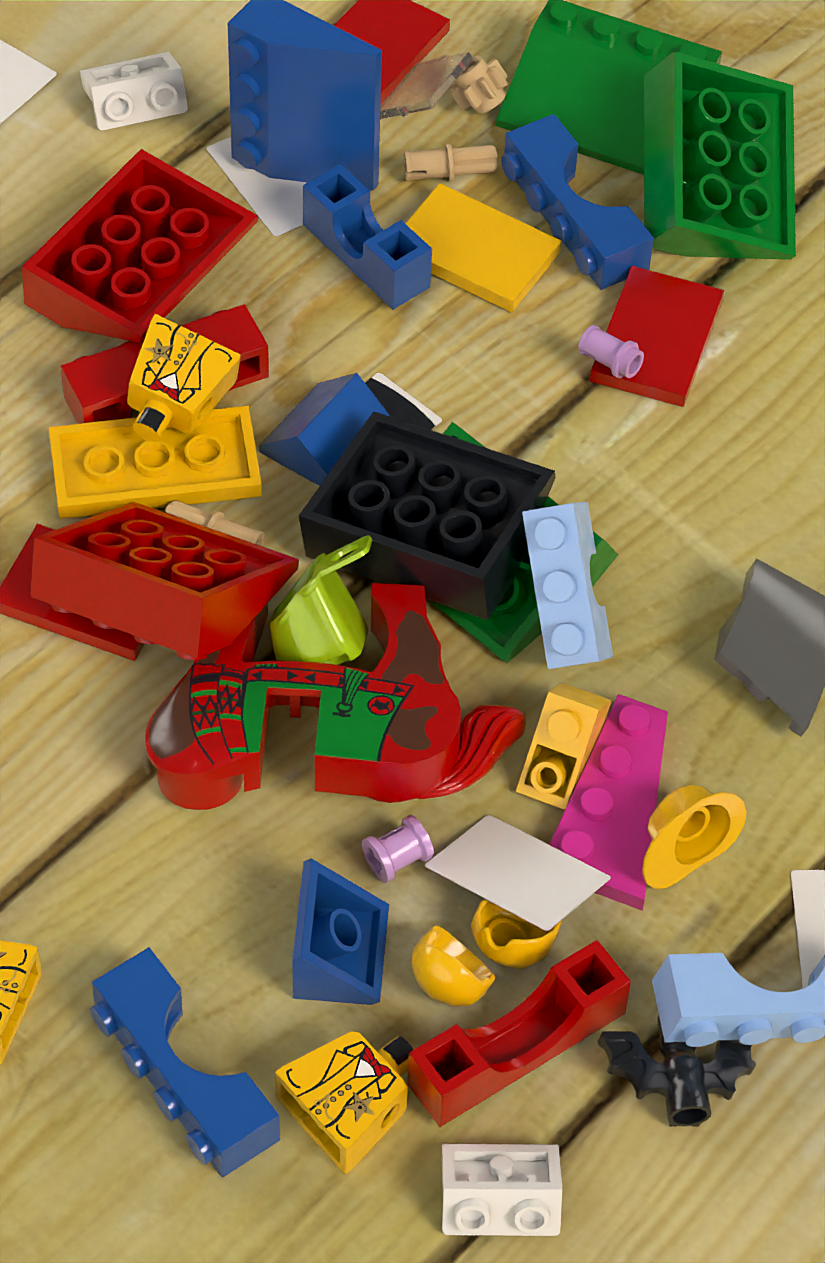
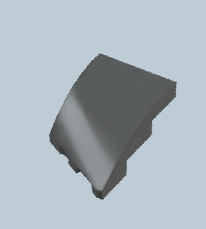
M756 558L746 572L741 602L719 630L714 659L733 677L739 679L746 686L747 690L760 702L771 699L792 718L788 728L800 737L808 729L825 687V596Z

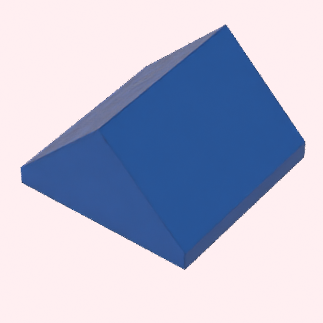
M358 373L318 383L259 445V452L320 486L373 411L387 416L390 415Z
M312 858L303 861L292 959L293 999L365 1005L379 1003L389 904Z

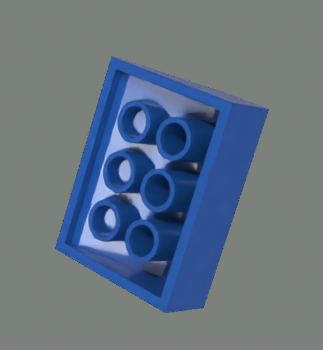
M250 0L227 23L232 158L237 160L243 167L253 169L268 178L306 183L336 165L342 164L368 190L373 191L379 184L382 50L285 0Z

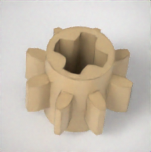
M473 56L458 65L452 73L455 82L450 85L453 89L451 95L462 111L472 105L478 114L488 112L499 105L506 96L502 88L508 85L505 79L507 74L496 58L486 64L482 56Z

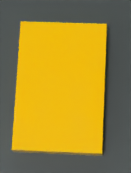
M441 183L436 186L405 223L432 248L431 274L513 313L561 252V240Z

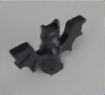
M659 1015L657 1017V1025L660 1035L659 1048L665 1057L663 1063L655 1061L647 1054L638 1035L632 1031H603L597 1042L608 1056L609 1067L607 1073L617 1074L626 1078L633 1085L636 1091V1098L639 1100L650 1093L664 1095L666 1098L669 1127H699L701 1123L711 1117L708 1094L717 1093L730 1100L736 1091L735 1081L743 1075H750L756 1066V1063L751 1058L752 1045L742 1044L740 1040H718L714 1059L710 1063H703L695 1054L696 1047L688 1046L686 1042H664Z

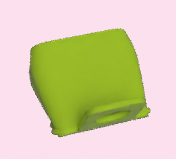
M370 535L364 536L328 555L322 553L316 557L294 584L287 596L273 611L269 624L276 661H302L338 665L345 661H352L361 654L369 629L336 570L369 552L372 543ZM353 551V552L350 553L349 555H347V556H345V557L339 559V558L342 557L343 555H345V554H347V553Z

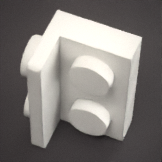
M170 52L80 70L83 89L93 103L96 125L102 131L181 114L188 110L182 69Z
M442 1144V1231L445 1235L556 1236L560 1233L563 1189L559 1145Z

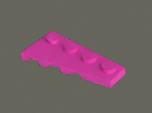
M618 694L550 842V846L611 877L608 882L594 893L643 911L647 884L645 883L642 869L644 857L652 842L648 833V824L657 804L668 711Z

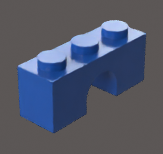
M342 164L336 165L303 185V225L392 310L430 288L432 248L402 220L383 230L376 221L371 209L370 190Z

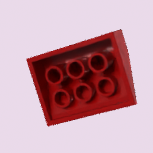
M140 149L22 266L24 304L61 327L141 343L146 337L153 316L157 314L165 318L258 222V215Z
M132 502L34 537L31 597L51 604L52 609L55 611L76 613L92 619V623L97 627L106 629L116 628L132 634L134 639L140 643L158 644L176 651V655L180 658L202 660L207 658L208 654L233 643L298 570L299 559Z

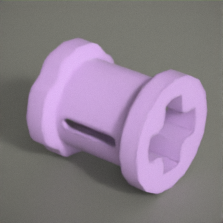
M413 815L403 818L401 826L377 839L369 836L362 840V850L366 861L375 876L383 883L393 880L396 871L417 860L426 862L432 859L434 854L433 845L428 833L420 821Z

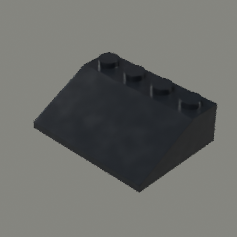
M373 411L298 515L306 557L315 559L322 553L328 555L364 536L370 535L372 543L369 552L339 569L382 584L424 586L426 599L489 620L510 588L528 546L522 511L544 507L556 478L555 470ZM351 551V552H349V553L343 555V556L340 557L339 559H341V558H343V557L349 555V554L352 553L353 551Z

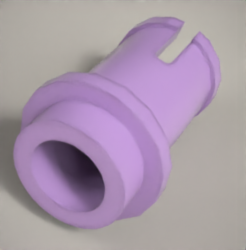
M596 325L588 327L579 341L578 349L580 354L611 368V373L617 378L624 376L632 378L642 366L644 353L639 350L636 342L630 340L623 342L604 332Z

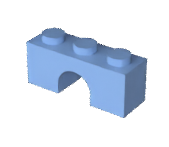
M588 502L569 503L522 511L548 669L599 662L612 658L613 653L605 605L600 606L597 603L591 584L590 557L592 554H596Z

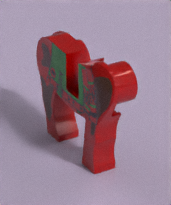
M372 583L371 632L377 638L384 651L382 659L373 672L315 662H253L268 616L267 603L231 645L208 654L205 659L194 661L188 672L149 719L145 733V746L151 763L157 768L158 785L163 795L180 807L192 810H208L219 807L233 799L240 791L243 780L244 792L260 789L271 707L275 705H290V717L301 718L302 706L317 707L319 709L314 754L315 791L364 796L380 802L396 803L416 798L442 797L473 785L488 774L502 754L523 736L526 719L525 714L515 707L478 705L461 722L459 700L452 691L442 667L441 644L427 617L425 587L421 585Z

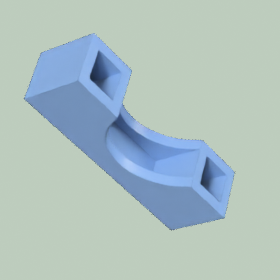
M723 953L668 954L652 979L664 1042H686L688 1046L701 1047L712 1044L717 1040H740L742 1044L754 1045L766 1042L771 1038H793L795 1042L807 1043L819 1040L825 1036V955L810 974L808 986L793 992L769 991L750 983L734 970Z

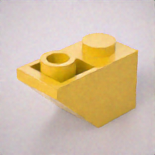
M563 682L548 691L516 792L565 810L601 733L612 700Z

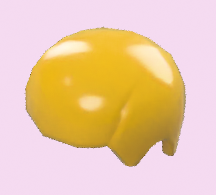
M485 899L480 902L475 912L471 929L476 943L489 959L510 968L523 969L546 958L559 934L562 920L550 930L545 931Z
M433 926L421 937L412 951L411 966L419 987L431 999L448 1006H470L476 1003L485 995L495 980L494 973L480 959L440 926Z

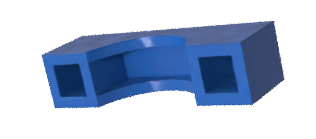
M555 114L507 132L505 135L504 155L501 157V164L505 175L510 181H516L526 194L527 201L532 210L541 213L550 225L553 236L561 240L574 255L576 264L584 275H589L599 289L603 290L626 280L631 266L650 269L654 237L629 206L608 207L591 203L578 196L568 185L576 173L578 143Z
M150 947L92 981L94 1006L90 1007V1012L95 1023L105 1036L109 1037L114 1033L124 1047L121 1052L129 1069L138 1079L143 1076L148 1078L156 1089L153 1095L160 1110L171 1122L178 1118L188 1131L186 1140L190 1149L203 1165L211 1162L223 1178L280 1141L279 1114L246 1072L224 1076L205 1074L192 1069L175 1055L168 1041L173 1028L183 1015L181 987Z

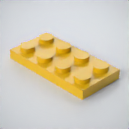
M249 406L212 409L194 432L188 434L168 425L157 442L145 440L133 430L132 426L137 418L49 427L59 519L99 515L132 502L155 509L167 507L172 501L191 505L262 497V483Z

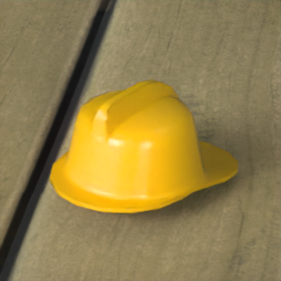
M697 785L679 787L668 794L649 819L648 833L652 842L643 861L642 874L645 883L654 889L667 888L682 880L701 865L724 853L737 840L745 825L747 811L744 801L734 793L719 792L714 794L705 787Z

